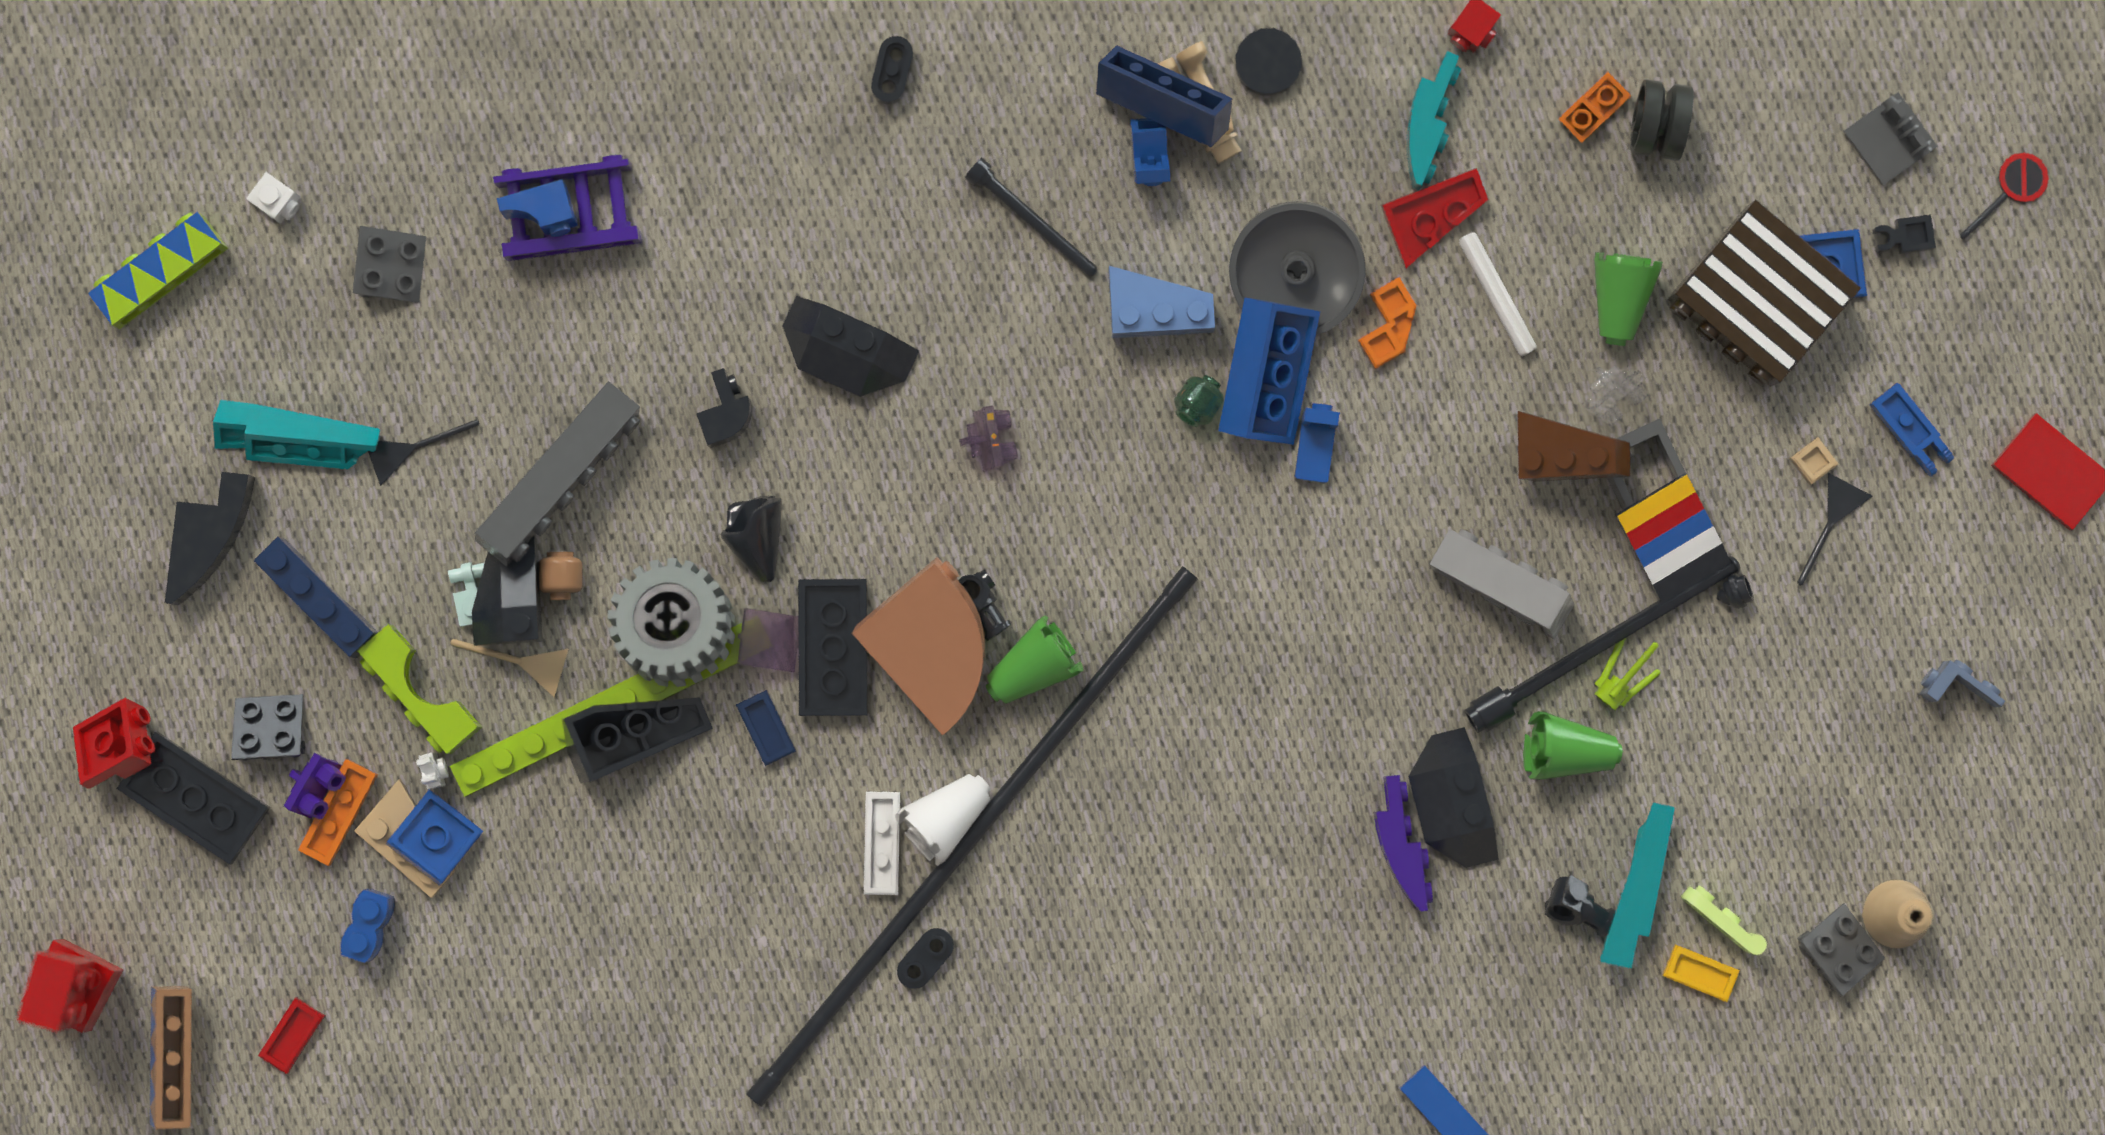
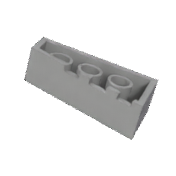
M1449 529L1430 562L1432 570L1472 593H1475L1477 590L1482 593L1480 596L1498 608H1510V613L1529 626L1535 625V623L1540 624L1546 630L1545 635L1555 640L1574 607L1572 597L1567 592L1568 586L1553 577H1550L1548 581L1536 575L1538 572L1536 568L1523 561L1516 565L1506 559L1508 557L1506 552L1493 545H1490L1487 549L1477 544L1478 538L1463 529H1460L1459 533Z

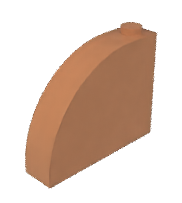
M936 557L855 626L852 634L935 728L944 735L963 716L977 691L984 666L985 638L977 608L966 589L958 581V572L948 561L943 563Z

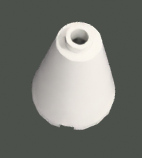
M968 774L901 808L895 814V818L899 825L905 821L909 828L905 832L908 839L929 861L935 857V865L939 866L948 858L989 803L990 797L988 793L991 789L981 776L977 775L974 778Z

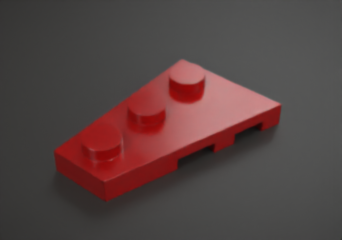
M1477 168L1381 205L1404 268H1408L1418 257L1433 247L1442 237L1489 200Z

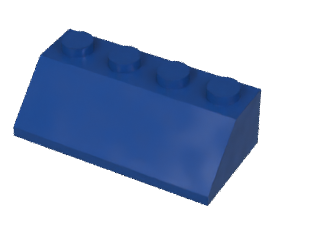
M1244 298L1218 431L1247 439L1294 445L1321 311L1265 300Z

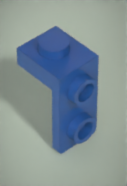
M1313 403L1312 408H1305L1303 411L1295 468V478L1298 480L1327 483L1329 480L1335 429L1338 427L1340 412L1332 411L1333 406Z

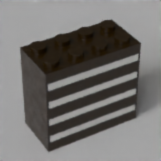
M1754 200L1744 208L1667 300L1672 303L1669 309L1683 321L1689 318L1698 325L1695 331L1702 338L1710 343L1716 340L1723 346L1724 349L1721 352L1727 359L1736 365L1742 362L1748 367L1750 371L1747 374L1753 381L1762 387L1765 384L1771 387L1782 382L1860 291L1861 287L1761 203Z

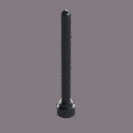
M981 157L973 165L964 178L974 187L976 185L981 188L986 187L1084 274L1094 276L1097 273V267L994 177L995 173L991 170L992 165Z

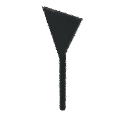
M473 420L413 444L379 440L376 450L374 452L368 451L380 486L414 450L479 426V421Z
M1828 473L1827 523L1797 581L1799 586L1805 583L1833 525L1873 497L1869 493Z

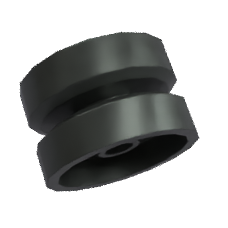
M1643 80L1632 118L1630 151L1632 154L1649 156L1655 150L1658 142V151L1662 158L1677 161L1681 159L1688 139L1693 111L1694 93L1692 86L1674 84L1668 91L1665 99V88L1661 81Z

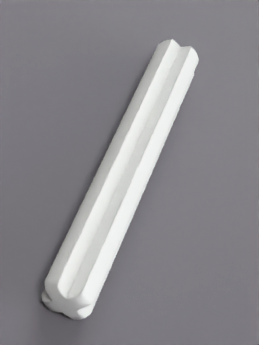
M1473 232L1465 235L1459 240V244L1520 356L1533 352L1536 349V344L1477 234Z

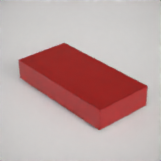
M295 997L258 1056L285 1074H288L326 1015L298 997Z

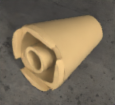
M1890 880L1880 883L1870 891L1864 904L1862 917L1866 930L1875 941L1890 948H1905L1917 943L1926 934L1932 922V911L1926 895L1916 885L1904 880Z

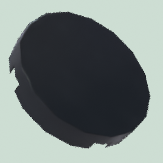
M1260 28L1249 33L1239 44L1235 55V69L1240 82L1251 92L1262 96H1271L1287 91L1297 81L1302 68V53L1297 42L1288 33L1276 28Z

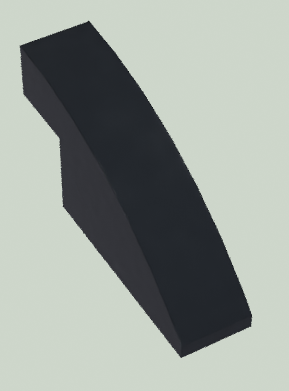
M221 472L218 505L177 501L165 594L166 604L180 605L205 584L221 565L234 545L244 524L252 498L255 482L254 476Z

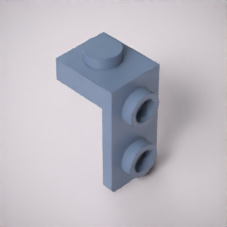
M1951 660L1943 661L1937 670L1934 668L1929 670L1921 681V685L1924 688L1919 695L1929 702H1938L1952 681L1956 679L1994 708L2002 707L2005 703V700L1998 696L2001 691L1996 686L1986 680H1983L1982 683L1971 676L1973 670L1959 660L1954 662Z

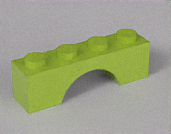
M387 624L358 650V653L363 657L359 661L360 664L371 676L378 674L385 682L382 686L384 692L394 702L399 699L407 708L404 712L405 716L415 727L418 728L422 725L430 734L426 738L427 741L438 753L444 750L446 754H453L476 734L482 726L461 702L454 701L443 705H434L425 701L416 693L411 684L409 674L411 660L416 650L394 625Z

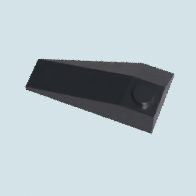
M700 697L594 705L562 719L567 752L580 783L595 781L713 729Z

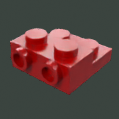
M123 698L73 727L81 786L91 789L114 775L126 779L151 765L150 754L154 752L155 746L152 739L147 735L146 725L150 723L151 717L145 707L127 698Z

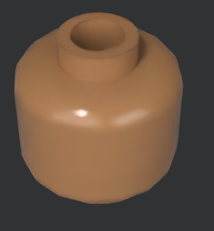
M547 552V557L540 559L538 562L539 590L543 593H550V600H571V593H578L583 587L582 561L574 557V552Z

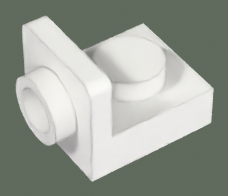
M265 172L246 198L280 224L284 219L290 220L300 206L297 203L300 196L267 172Z

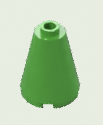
M1595 252L1594 268L1599 335L1606 337L1605 343L1626 346V340H1634L1661 272L1663 262L1657 260L1653 262V266H1650L1651 259L1613 253V256L1606 255V259H1604L1605 252Z
M1046 615L1032 625L987 675L989 683L986 684V689L996 702L1002 700L1007 704L1075 677L1083 671L1081 661L1075 664L1071 658L1076 651L1054 622L1047 625L1048 617Z
M1534 712L1529 719L1528 724L1534 726L1532 738L1525 734L1523 762L1525 771L1532 772L1529 776L1530 779L1543 780L1613 770L1615 765L1621 762L1622 745L1618 743L1617 738L1613 735L1547 712Z

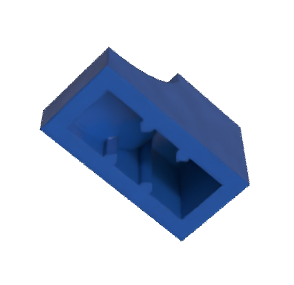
M562 179L497 198L499 210L506 220L511 218L531 220L540 226L545 235L551 234L552 237L562 236L571 231L570 228L578 226L568 188Z

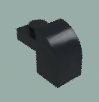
M724 368L711 372L722 405L696 413L709 448L738 438L747 429L752 416L751 399L748 395L736 399L735 395L741 393L734 374L728 376Z

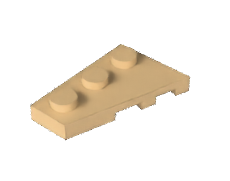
M398 779L354 832L429 897L433 898L455 873V870L453 869L441 886H439L386 845L389 838L416 806L402 780Z

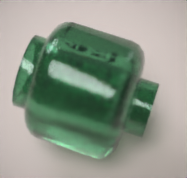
M1204 375L1202 378L1196 376L1188 378L1174 398V406L1177 409L1176 415L1183 422L1193 427L1211 423L1224 404V396L1219 390L1221 387L1219 382L1208 375Z

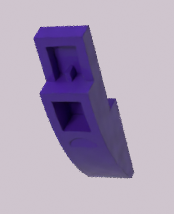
M1400 775L1384 776L1387 811L1373 812L1380 847L1396 883L1407 899L1418 911H1428L1427 903H1433L1431 883H1425L1424 869H1429L1427 848L1421 849V842L1407 843L1406 836H1412L1410 816H1404L1403 802H1408L1406 781L1400 782Z

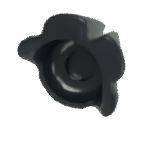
M760 496L748 501L731 504L727 510V528L721 533L722 540L761 582H772L776 571L782 499L780 497L775 498V496Z

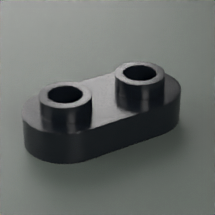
M889 37L881 44L871 88L874 97L883 104L898 102L904 96L913 61V49L909 41L903 37ZM893 50H900L903 53V57L895 61L891 59L890 54ZM892 82L895 85L894 91L891 93L884 92L882 90L884 83Z
M932 928L926 931L900 961L897 968L899 981L911 989H918L926 985L952 954L954 949L952 936L941 928ZM933 939L942 941L943 949L941 951L934 952L931 950L930 942ZM912 965L918 966L921 970V974L917 978H911L908 975V968Z

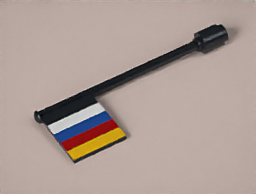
M1686 473L1615 514L1659 601L1514 688L1502 690L1497 686L1470 702V707L1465 709L1464 712L1477 733L1483 730L1488 732L1516 715L1514 708L1518 706V702L1733 573L1738 574L1740 572L1738 560L1733 556H1728Z

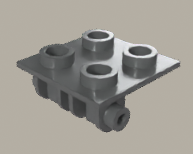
M1899 92L1892 95L1881 105L1843 131L1882 185H1885L1938 147Z
M360 226L352 293L359 294V297L372 298L374 296L419 303L426 236Z
M1845 903L1833 911L1811 932L1806 931L1797 938L1801 943L1799 945L1800 949H1804L1807 955L1813 959L1811 964L1813 966L1818 965L1819 969L1817 972L1819 974L1824 973L1823 976L1830 984L1831 991L1836 990L1841 997L1885 959Z

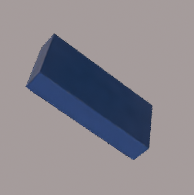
M767 690L736 704L765 766L796 752Z

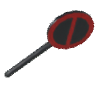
M2025 152L2013 154L2007 158L2001 165L1998 175L2003 193L1960 234V238L1966 239L2008 197L2013 201L2022 203L2034 201L2040 197L2046 190L2049 180L2047 168L2042 160L2033 154Z

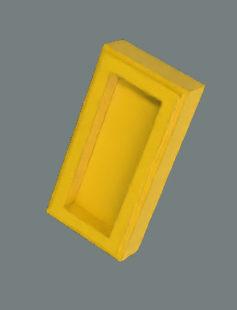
M1675 944L1662 976L1728 1002L1740 970Z

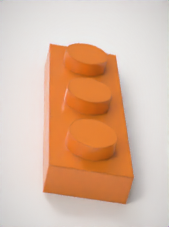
M345 759L340 768L346 780L339 790L335 792L332 790L328 791L324 801L328 803L329 809L323 819L314 818L298 851L327 866H331L378 776L377 773L350 759Z

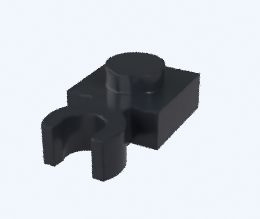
M1931 214L1897 219L1894 221L1896 229H1892L1887 225H1880L1872 230V234L1882 233L1887 237L1886 244L1875 247L1876 252H1886L1894 245H1898L1899 254L1927 251L1936 248Z

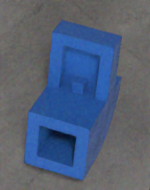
M1148 118L1130 119L1135 183L1146 186H1158L1163 182H1170L1166 126Z

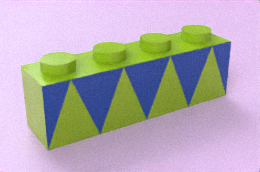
M198 211L195 214L188 213L175 223L177 226L168 234L161 233L154 237L148 243V249L140 255L135 253L127 257L121 263V269L113 275L106 274L93 284L95 288L88 294L112 326L118 329L123 328L229 249L205 216Z

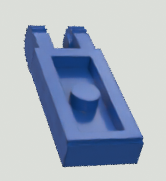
M1898 382L1869 404L1907 453L1915 458L1927 475L1932 477L1937 473L1935 464L1923 451L1929 444L1936 451L1938 457L1946 462V464L1954 459L1951 451L1940 439L1941 434Z

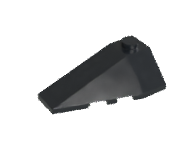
M536 534L527 543L530 548L523 558L518 562L513 559L508 566H505L487 552L472 608L474 646L543 641Z

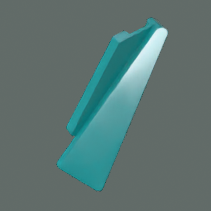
M220 400L213 420L215 448H245L246 460L349 469L357 463L360 456L368 451L374 452L376 450L380 437L379 428L228 400Z
M1653 802L1646 822L1638 829L1631 868L1600 957V962L1632 969L1638 935L1650 936L1675 811L1673 806Z

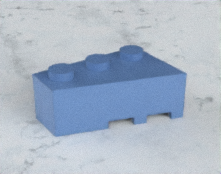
M1109 266L1112 338L1214 332L1215 318L1212 293Z

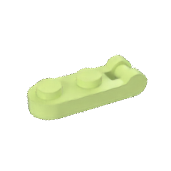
M1698 885L1696 889H1693L1689 886L1680 898L1746 953L1759 955L1766 950V939L1759 934L1748 933L1738 925L1741 919L1726 907L1723 911L1717 908L1712 903L1715 898L1703 887Z

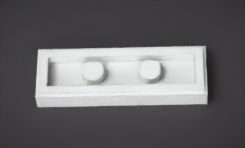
M866 792L864 894L898 895L900 825L896 821L895 814L900 810V792Z

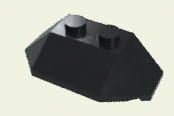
M797 295L782 325L798 370L858 397L905 382L919 353V350L881 329L825 304Z
M1465 727L1431 735L1408 775L1424 842L1465 868L1499 860L1492 815L1478 761Z

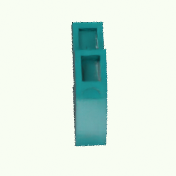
M1449 51L1446 52L1434 82L1423 77L1421 78L1411 106L1407 129V161L1412 187L1416 190H1420L1423 183L1430 184L1437 167L1431 164L1435 152L1442 154L1449 137L1448 134L1443 133L1447 123L1435 118V116L1442 118L1449 101L1448 98L1443 97L1448 85L1455 86L1462 69L1456 66L1459 55Z

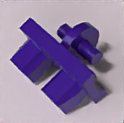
M314 752L302 772L296 769L290 771L289 776L296 780L284 807L289 811L311 819L312 817L320 820L323 819L329 809L328 803L323 800L328 790L334 792L339 790L346 780V777L340 771L342 765L335 760H330Z

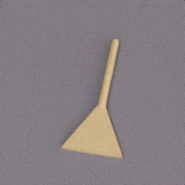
M452 639L450 642L452 646L518 664L546 691L555 697L568 649L519 658L481 646H474V644Z

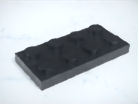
M798 579L799 716H868V653L852 634L855 626L867 616V579Z
M154 732L151 739L155 750L150 754L151 765L126 779L123 778L116 789L229 865L233 864L271 807L161 733Z

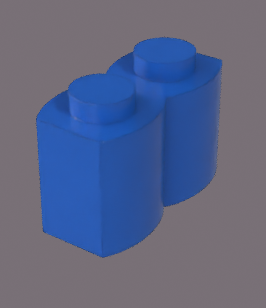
M364 889L358 895L352 908L353 923L345 930L341 940L340 950L342 956L363 963L374 960L383 944V928L389 923L394 912V896L374 889Z

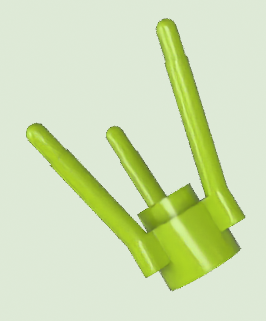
M1626 638L1615 644L1601 676L1594 683L1599 687L1594 695L1614 711L1620 705L1625 707L1633 696L1660 675V670L1656 669L1628 691L1630 687L1627 684L1659 647L1658 643H1652L1622 679L1613 675L1609 680L1610 673Z

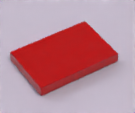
M2037 413L2031 416L1991 465L2070 531L2077 526L2105 492V469Z

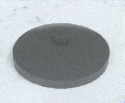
M1303 201L1280 203L1263 210L1253 217L1238 235L1232 249L1229 264L1231 288L1241 309L1243 308L1244 298L1247 297L1321 311L1316 335L1337 326L1351 313L1362 293L1366 272L1362 245L1352 227L1334 211L1319 204Z

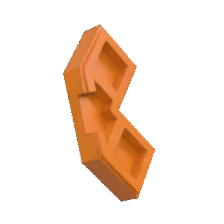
M1400 277L1370 293L1386 324L1360 338L1358 342L1374 369L1403 354L1406 349L1417 305Z

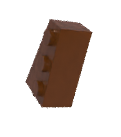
M1518 411L1519 479L1540 482L1630 477V442Z

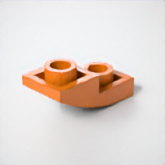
M1607 72L1559 120L1583 143L1631 95Z

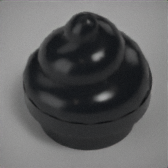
M1734 574L1729 576L1727 581L1723 583L1722 589L1718 591L1717 600L1722 601L1726 605H1732L1737 609L1746 607L1747 602L1753 601L1752 588L1746 575L1738 577Z

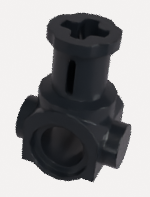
M985 569L974 575H965L958 580L962 586L967 582H975L980 587V594L973 602L979 613L983 630L986 633L984 638L987 641L1012 625L1010 620L1004 619L994 604L997 598L990 589L996 585ZM985 612H987L990 615L995 625L991 624V622L985 615Z
M1572 875L1557 878L1554 887H1552L1550 898L1545 902V915L1561 925H1579L1584 923L1595 929L1600 937H1605L1609 933L1616 910L1612 908L1606 909L1595 903L1594 896L1589 894L1588 884Z

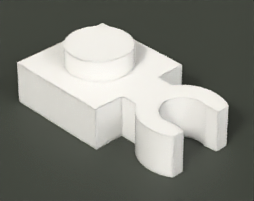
M433 752L419 756L416 764L421 770L422 784L426 785L427 789L446 786L444 778L449 777V772L445 759L438 758L437 753Z

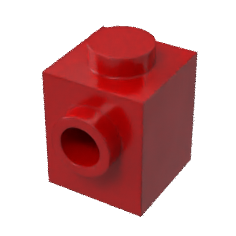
M1470 0L1447 33L1452 37L1450 42L1463 52H1467L1469 49L1475 53L1479 46L1486 49L1497 34L1493 27L1502 14L1482 0Z

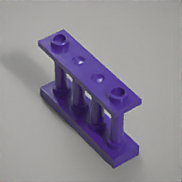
M610 155L603 157L602 162L523 173L522 169L513 168L501 171V176H493L494 184L498 188L507 187L508 195L520 192L521 185L536 183L544 185L561 179L574 178L580 228L577 229L575 234L552 237L551 234L545 235L543 233L544 238L530 239V235L526 234L525 219L511 218L513 237H510V242L501 243L503 257L507 261L642 244L640 230L637 225L631 226V222H627L621 172L632 171V164L629 159H623L622 155ZM608 174L614 223L611 224V229L598 230L597 226L593 224L588 176Z

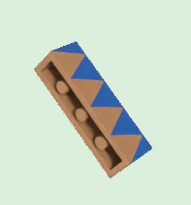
M187 986L151 987L150 1125L154 1129L190 1128L192 989Z

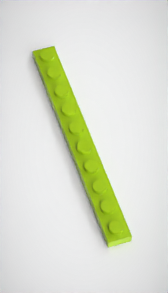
M758 616L731 628L735 638L733 644L726 642L725 647L729 651L725 661L720 657L716 658L714 663L718 669L711 674L707 668L701 671L703 680L772 647ZM638 673L449 767L463 796L467 797L567 748L562 722L563 718L594 705L664 700L697 683H694L689 677L685 678L686 686L676 687L672 681H668V687L661 686L654 679H651L649 682Z

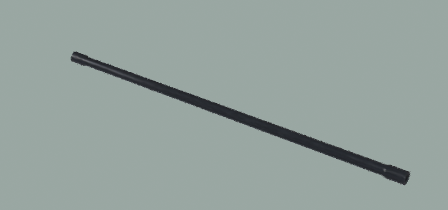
M1183 566L1165 586L1159 598L986 805L948 858L934 868L771 1067L765 1070L746 1093L752 1101L761 1107L779 1087L785 1075L1172 607L1194 585L1198 578Z

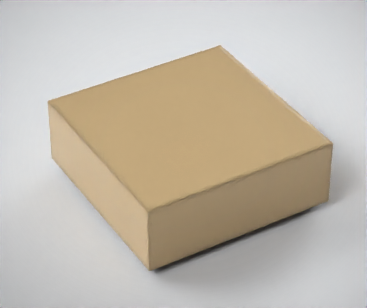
M1818 437L1790 457V460L1810 485L1838 465V462Z

